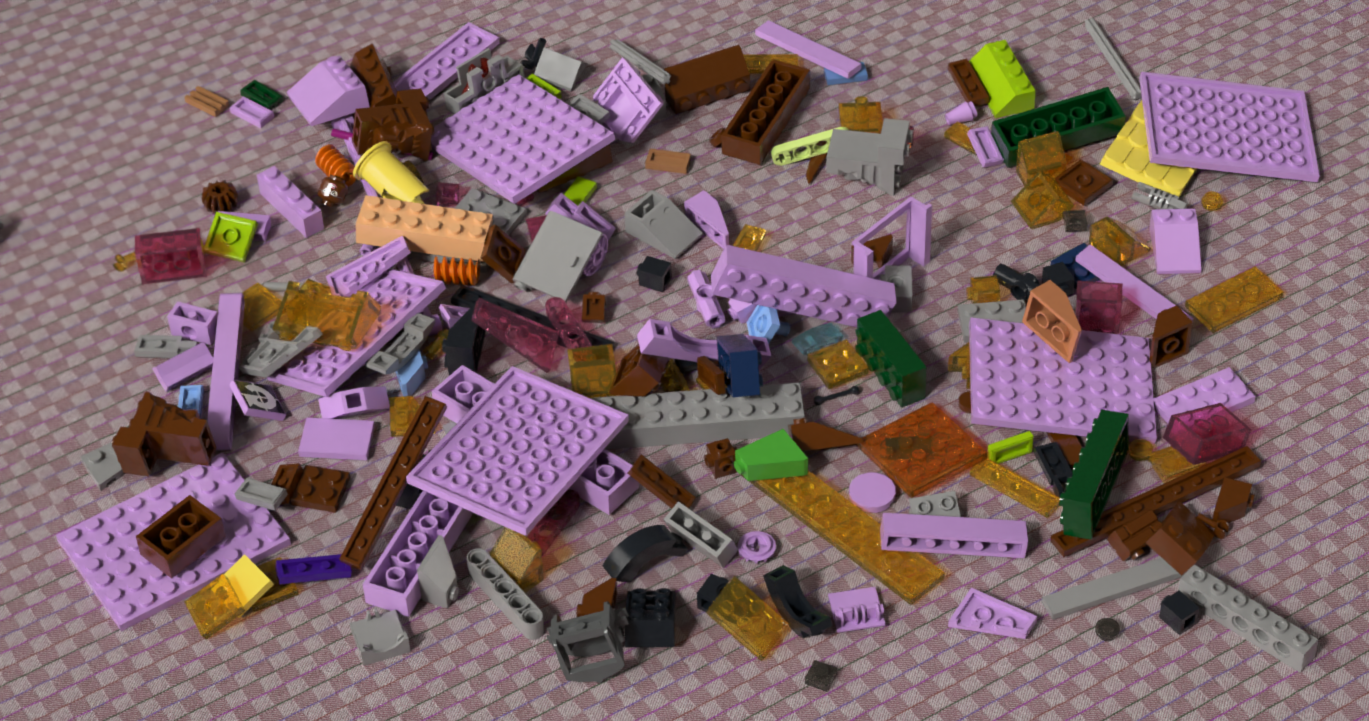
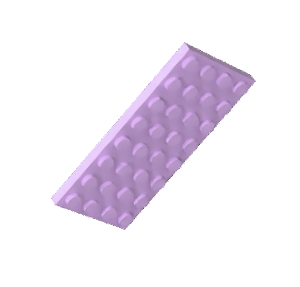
M387 269L355 292L317 327L323 335L278 368L267 379L328 397L343 382L347 381L355 371L364 366L366 361L380 351L389 340L393 339L410 318L417 313H421L427 305L439 297V294L446 289L443 281Z

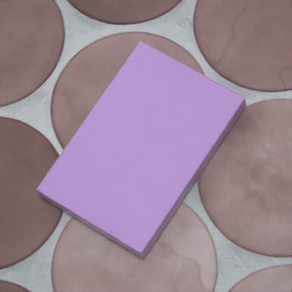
M306 418L298 450L299 457L367 460L375 428L374 421Z

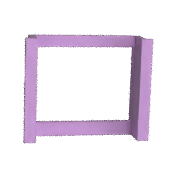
M910 196L852 241V245H854L853 274L880 280L881 274H885V265L873 273V251L863 244L906 210V248L885 265H900L908 258L924 267L930 263L932 205L930 203L925 205Z

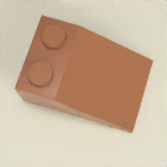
M1049 280L1030 291L1022 322L1062 358L1071 363L1082 329L1066 293Z

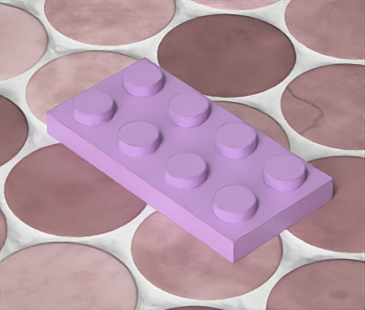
M1228 367L1153 398L1155 410L1178 435L1255 402V395Z

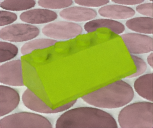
M1006 40L986 44L969 60L970 65L989 96V103L987 105L995 119L1034 109L1036 91Z

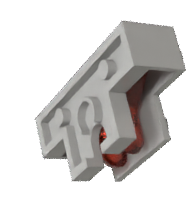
M487 48L456 67L459 84L443 93L446 109L456 114L462 108L477 101L478 98L503 85L512 77L517 75L524 77L523 65L508 55L505 57L497 55L492 58L491 51Z

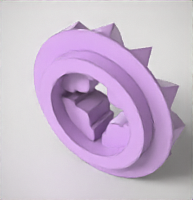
M761 531L749 532L743 535L738 542L740 557H744L746 562L752 560L755 564L761 560L766 562L769 557H773L776 550V543L773 537ZM756 543H758L759 546L758 552L754 551Z

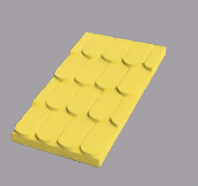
M1142 100L1120 130L1100 165L1138 183H1145L1180 197L1198 169L1150 163Z

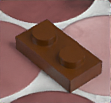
M300 463L279 465L271 485L284 488L287 491L288 495L280 505L289 504L304 470Z

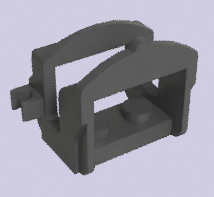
M606 601L604 602V611L564 621L561 620L559 614L553 616L551 627L547 628L549 635L546 637L557 654L566 680L601 683L603 679L612 676L625 666L624 652L621 644L624 641V631L621 626L629 624L626 618L629 616L626 608L612 609L610 603ZM612 650L615 657L571 668L568 655L589 657Z

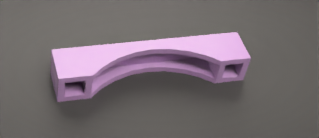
M649 319L637 334L640 351L643 354L697 362V357L706 356L712 363L718 365L717 340L690 337L679 332L670 322ZM746 335L748 340H751V343L756 346L757 351L761 353L762 364L758 365L760 370L771 358L767 338Z

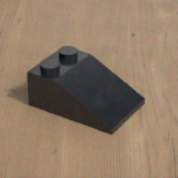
M478 299L449 329L447 339H443L442 351L446 353L444 367L448 368L449 376L461 365L475 373L478 371L487 331L483 300Z

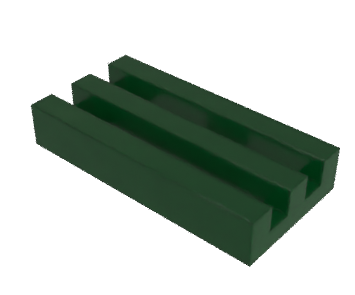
M253 80L240 90L241 96L271 111L272 107L276 108L278 106V102L280 104L284 102L282 95L256 80Z

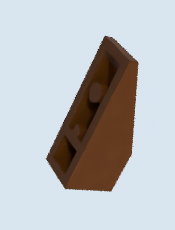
M807 418L793 419L794 424H788L789 436L802 451L863 443V439L816 422H807Z

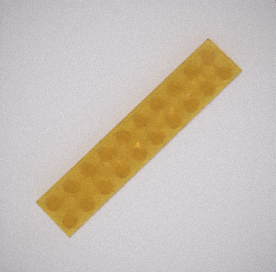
M810 471L805 476L749 481L908 604L912 605L944 580L945 573L918 552L881 550V525Z

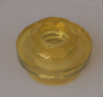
M1210 191L1202 197L1201 205L1206 210L1216 211L1222 208L1223 199L1219 193Z

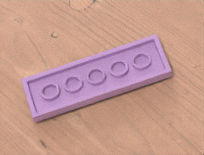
M468 22L395 80L393 83L396 90L421 88L424 95L429 100L458 78L457 66L487 48L491 51L500 44L499 37Z

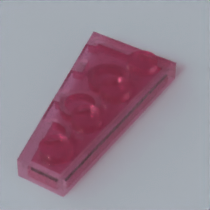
M481 298L476 301L471 321L544 372L548 373L551 370L559 335L558 331Z

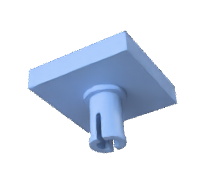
M757 305L747 321L749 335L767 338L768 344L775 334L786 337L790 332L789 322L779 321L777 309Z

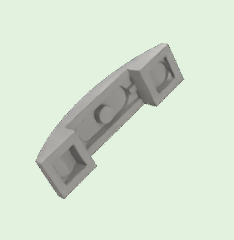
M417 313L404 324L402 335L385 352L378 351L369 360L367 367L385 375L402 368L421 348L435 324V319Z

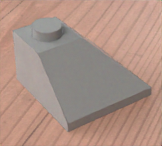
M438 535L418 567L417 573L422 601L448 609L451 602L457 599L459 587L457 586L456 574L444 538Z

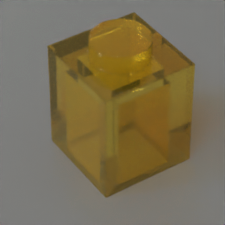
M997 276L970 278V287H966L967 300H971L972 304L1000 301V287Z

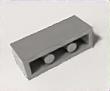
M679 501L663 519L670 531L679 535L684 541L722 568L726 566L738 551L730 537Z

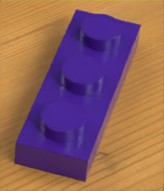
M341 554L276 560L279 584L351 577V567L339 560Z

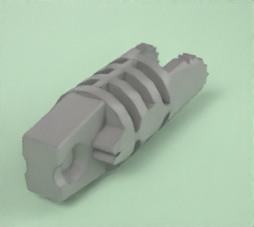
M1142 182L1138 183L1137 188L1148 193L1149 196L1133 193L1131 199L1156 209H1187V203L1179 200L1178 196Z

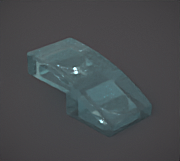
M827 323L801 333L793 338L791 343L806 356L822 353L823 347L826 345L841 343L844 335L832 323Z

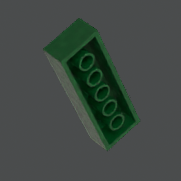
M1105 87L992 121L991 134L1004 159V163L1009 168L1118 135L1125 125L1126 116L1109 87Z
M1101 409L1098 418H1094L1092 432H1088L1086 436V446L1081 448L1079 462L1074 463L1073 475L1068 477L1066 491L1062 492L1059 505L1063 507L1060 524L1063 525L1064 535L1092 540L1129 451V414Z

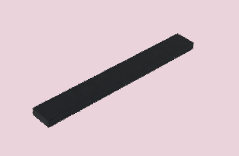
M461 285L450 298L451 304L464 308H471L478 299L483 300L485 317L602 362L614 349V342L464 285Z

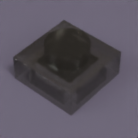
M1085 210L1063 211L1065 232L1087 231L1088 224Z
M814 660L805 676V684L828 692L837 676V668Z

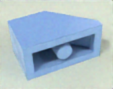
M420 350L402 368L395 371L404 400L409 399L426 379L424 369H428L426 356H421Z

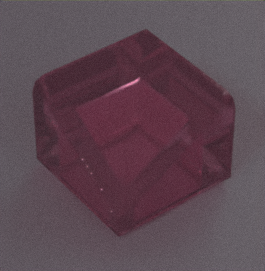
M438 182L436 206L446 207L459 204V184Z

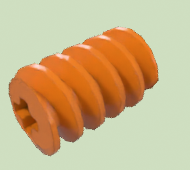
M325 145L318 151L315 163L328 177L332 174L346 180L345 184L348 187L356 181V178L353 176L354 165L334 145Z
M435 256L433 266L434 278L439 281L444 279L445 284H450L453 280L454 285H458L460 281L463 285H467L470 280L471 285L476 286L480 277V259L477 260L476 265L473 264L472 258H469L467 264H465L463 258H460L459 264H456L455 257H452L450 263H447L446 257H443L442 262L439 263L438 257Z

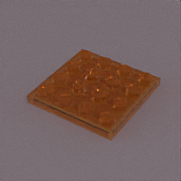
M933 402L862 437L863 443L857 444V447L910 498L987 459V451Z

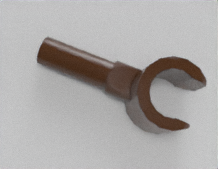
M1199 512L1197 517L1214 528V536L1218 539H1224L1225 532H1228L1229 529L1228 523L1225 520H1218L1216 522Z

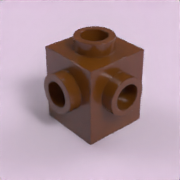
M728 438L706 444L707 454L704 455V461L715 479L737 473L734 467L735 450H737V447L732 446Z

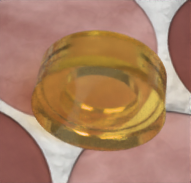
M1136 439L1130 443L1129 455L1133 460L1143 462L1151 458L1153 446L1149 441Z

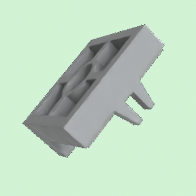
M375 608V615L371 616L368 610L365 619L349 623L363 666L410 652L409 639L406 631L404 632L397 610L380 614L377 608Z

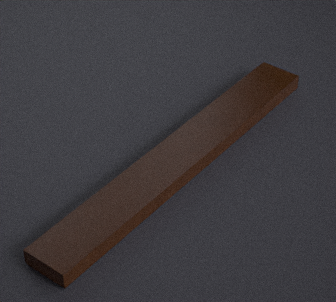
M427 396L424 397L339 558L342 563L362 571L407 485L406 476L417 466L447 409L445 403Z

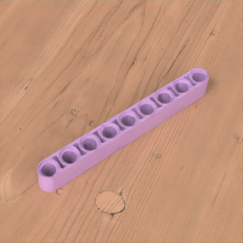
M220 293L207 418L217 447L216 450L232 449L236 398L229 385L233 379L238 380L239 374L238 367L240 363L245 307L243 293Z

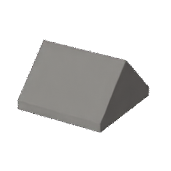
M543 48L534 75L549 84L571 92L587 63Z

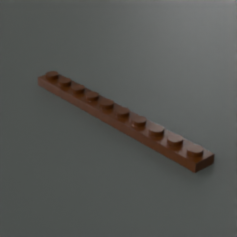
M1245 446L1103 511L1092 540L1064 535L1063 530L1051 535L1050 542L1063 557H1066L1109 537L1113 531L1149 509L1157 515L1174 507L1179 501L1183 503L1222 485L1224 477L1235 479L1260 467L1261 460L1248 446Z

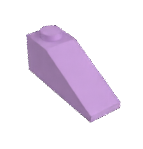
M703 190L684 202L685 216L721 248L724 249L726 244L729 245V233L717 199Z

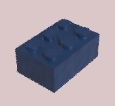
M744 334L716 336L718 368L724 372L726 390L733 398L760 395V387H763L762 374L759 373L758 365L762 364L760 351H757L756 346Z

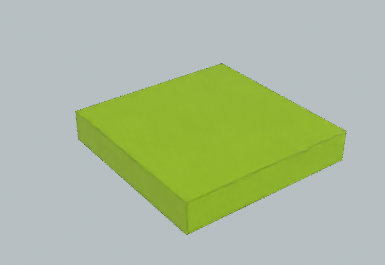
M216 212L203 252L245 263L258 226L257 221Z

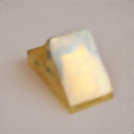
M969 342L952 353L948 359V371L962 372V379H966V389H971Z

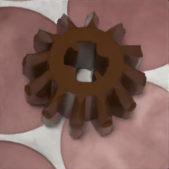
M216 180V183H208V187L203 188L201 199L207 212L213 211L215 215L218 211L231 212L232 208L237 206L238 193L232 183H227L226 180L222 182Z

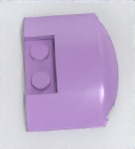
M622 57L595 92L593 100H598V105L610 113V118L602 126L612 131L615 138L634 143L663 106V100L640 75L641 72Z

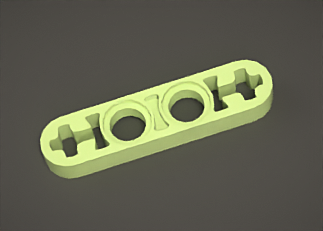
M847 127L834 128L840 130H849ZM833 129L775 146L771 150L774 164L782 166L828 153ZM819 141H827L823 146L816 145ZM799 147H806L802 152L796 151Z

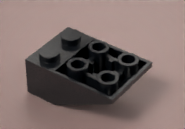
M637 588L627 591L626 610L629 616L626 618L629 624L624 626L625 647H674L676 591H670L667 588H660L656 591H646L645 589Z

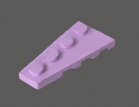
M401 236L327 275L326 279L336 304L338 305L409 255L411 252L405 238Z

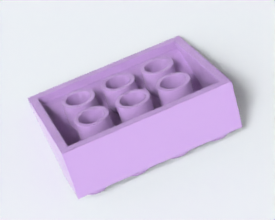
M331 56L327 60L320 62L287 91V96L311 127L355 113L356 109L370 107L365 85L341 56Z

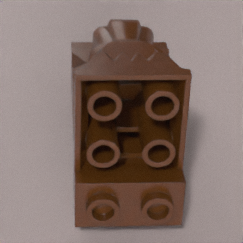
M421 88L397 91L396 105L359 108L355 110L352 143L358 155L364 154L379 142L387 141L391 144V153H401L402 155L410 153L423 161H428L429 152L432 151L431 137L434 135V125L430 123L426 111L429 108V99L424 95Z
M145 392L142 400L138 402L137 412L134 418L130 420L129 428L120 426L117 435L112 440V448L116 453L123 473L148 477L157 458L209 466L217 448L207 420L200 419L197 409L183 410L174 404H167L166 400L152 395L150 392Z

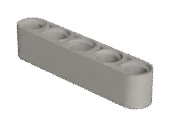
M481 548L469 551L467 554L468 572L475 583L527 639L536 640L542 637L544 634V621L541 610L487 551Z

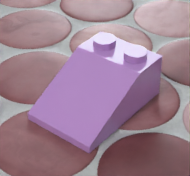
M1151 210L1149 229L1157 274L1201 273L1196 210Z

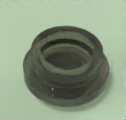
M1103 618L1096 623L1095 632L1101 640L1112 641L1119 635L1120 625L1114 619Z

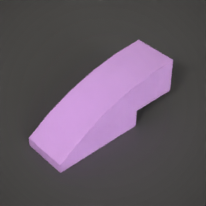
M562 193L551 203L545 213L547 215L549 211L556 212L604 233L608 240L616 229L582 201L577 206Z

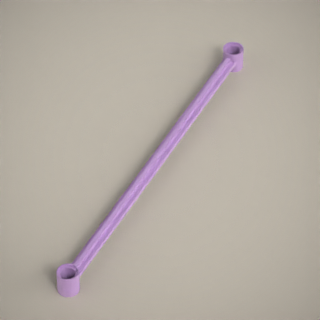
M352 114L330 120L332 128L353 133L354 119ZM349 137V140H344L354 165H356L363 154H357L352 138ZM365 179L361 180L367 196L382 198ZM407 256L396 263L399 271L414 274ZM426 306L420 314L435 319V324L429 336L443 333L438 314L431 315L428 306Z

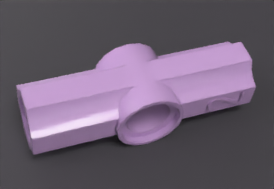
M700 269L694 270L687 276V281L696 300L697 310L701 312L706 326L712 329L718 328L725 322V316L716 295H712V287L706 273Z

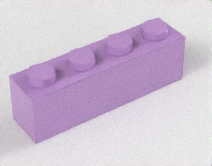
M273 166L257 174L260 194L306 238L324 229L321 209L279 169Z

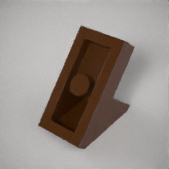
M891 234L869 240L863 244L873 251V262L875 261L879 269L888 262L893 252V236ZM854 245L851 246V263L853 264V266H854Z

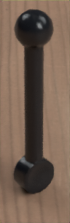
M852 386L849 390L824 397L815 396L814 404L821 405L823 401L851 393L858 394L859 387Z

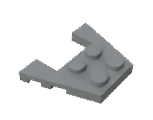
M271 321L267 326L270 329L266 335L263 333L258 340L261 343L256 350L252 348L238 368L243 374L267 378L322 336L323 333L318 327L307 326L293 341L278 340L287 328L283 322Z

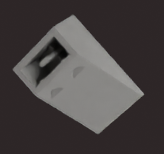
M654 190L648 192L624 213L625 231L674 259L678 258L703 236V233L669 198Z

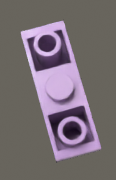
M386 386L345 390L318 399L321 416L327 419H340L390 409Z

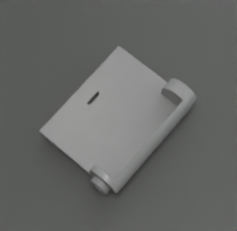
M549 211L512 279L515 282L514 286L525 292L527 289L532 290L534 288L563 302H567L603 233L556 212Z

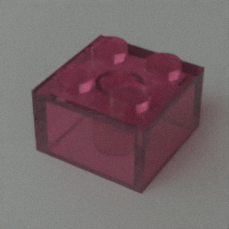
M1077 281L1074 313L1082 330L1119 334L1123 283Z

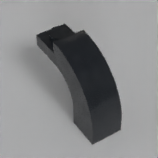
M653 525L638 530L625 538L613 549L602 566L611 578H616L619 582L631 583L642 566L651 559L661 555L684 556L688 548L683 544L682 538L676 533H670L665 525Z
M782 565L763 575L777 610L801 638L809 635L817 636L824 633L825 629L833 626L829 616L817 611L808 602L801 590L795 570Z

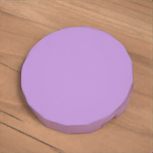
M867 472L858 475L849 486V499L852 505L856 508L857 506L862 508V511L867 513L884 511L895 500L896 492L893 481L880 473Z

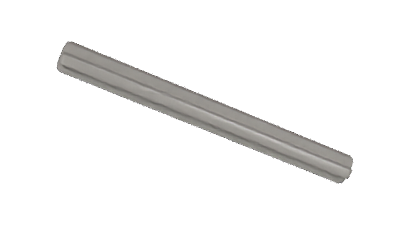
M1087 19L1085 21L1087 31L1134 100L1141 99L1140 86L1095 19Z
M612 39L610 41L611 45L609 47L660 83H670L671 75L620 40Z

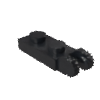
M1057 442L1034 447V455L1050 486H1053L1057 499H1060L1061 493L1064 492L1061 483H1067L1068 477H1072L1073 473Z

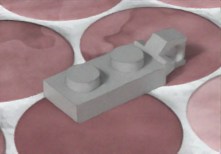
M140 335L134 353L135 357L173 358L197 345V341H188L183 339L182 336Z

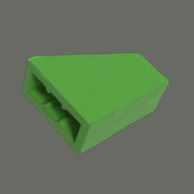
M781 429L735 450L734 467L747 481L805 476L808 474V458L787 432Z

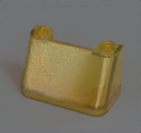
M289 281L272 330L279 335L280 340L292 341L307 326L318 327L323 335L315 340L314 344L335 346L344 351H351V349L357 348L380 314L381 306L365 291H357L356 294H352L351 298L317 293L313 288L302 290L299 288V282Z

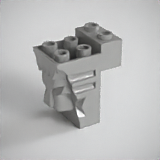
M884 118L881 134L833 129L827 153L826 173L844 174L846 180H861L863 183L867 182L877 185V188L888 193L890 196H894L895 187L899 188L901 175H898V173L903 172L904 159L909 157L910 144L908 143H912L913 130H909L910 121Z

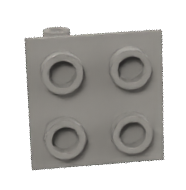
M955 491L908 499L910 504L909 514L961 517Z

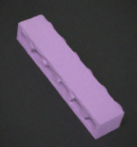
M883 513L880 527L881 550L1025 558L1028 545L1026 521Z

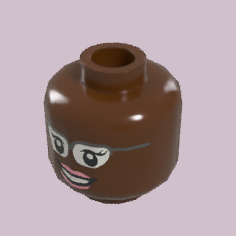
M330 174V177H324L317 192L318 196L322 198L321 203L333 207L334 204L341 205L348 191V186L345 184L346 180Z

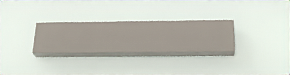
M1159 558L1043 596L1042 603L1052 620L1182 576L1163 558Z

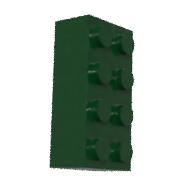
M878 310L858 318L857 329L855 330L857 336L856 353L865 360L868 369L876 374L881 386L886 387L891 399L896 401L901 408L925 399L927 367L883 311Z

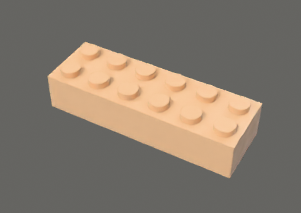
M365 195L356 221V243L382 247L403 236L410 251L463 258L466 260L472 258L473 261L480 259V262H484L481 259V254L488 230L493 226V214Z

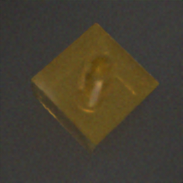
M858 96L855 98V103H839V127H847L850 131L881 134L883 126L881 102H868L866 97Z

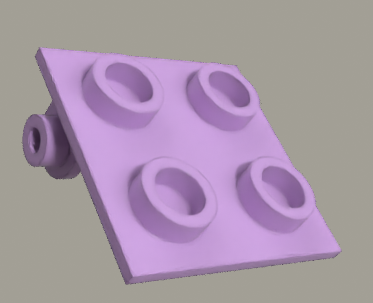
M876 587L828 594L837 633L885 626L883 617L884 607L879 602Z

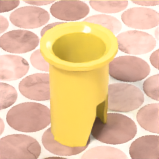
M382 141L372 146L355 165L353 176L358 180L365 179L383 198L425 204L420 195L429 192V189L391 153L392 147L387 141Z

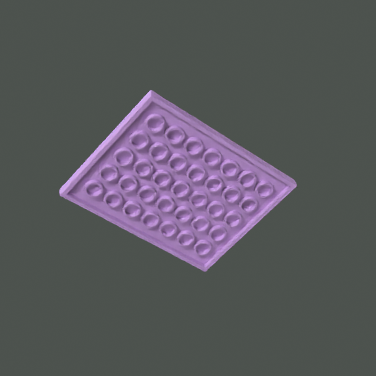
M1141 72L1139 80L1150 163L1318 182L1320 175L1304 91Z
M521 75L512 77L503 85L496 87L490 93L478 98L474 103L462 108L453 116L446 118L434 127V135L431 137L433 150L513 204L616 140L612 131Z
M970 318L971 424L1086 437L1088 432H1092L1094 418H1098L1101 409L1129 414V442L1155 444L1157 434L1151 362L1149 361V338L1082 330L1073 361L1068 363L1024 323Z
M512 366L406 476L407 483L526 536L629 422V415Z
M223 452L214 456L209 466L196 465L56 535L58 543L121 632L213 585L244 554L253 563H256L291 545L288 535L266 508L236 499L234 493L245 480ZM191 495L222 518L226 537L171 579L140 555L136 535Z

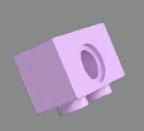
M177 301L167 316L171 335L182 336V338L197 342H205L208 345H211L215 340L217 311Z

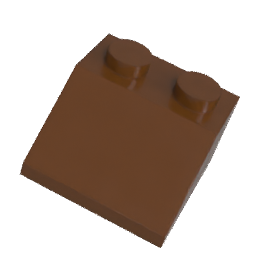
M1177 305L1165 309L1157 315L1149 359L1151 370L1182 357L1189 352L1193 322Z

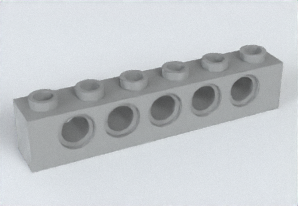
M1195 564L1180 578L1178 590L1200 608L1199 611L1301 673L1315 658L1317 638Z

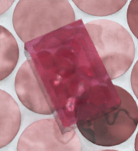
M200 228L135 236V256L142 285L207 277V258Z
M1222 403L1171 415L1163 438L1172 448L1182 454L1188 462L1196 465L1221 458L1245 447L1252 429Z

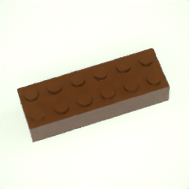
M772 59L722 133V154L761 165L809 91L810 69Z

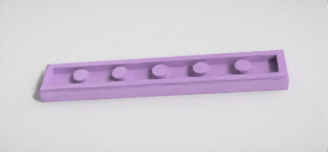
M769 20L755 29L756 36L847 79L861 70V63Z
M1091 244L1076 256V262L1155 319H1157V315L1161 311L1176 306ZM1184 312L1188 316V318L1193 322L1194 318L1186 312Z

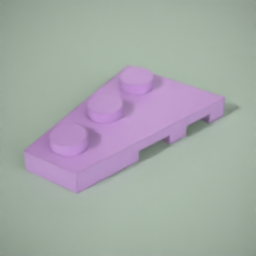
M971 588L949 619L948 627L1026 639L1036 624L1037 616Z

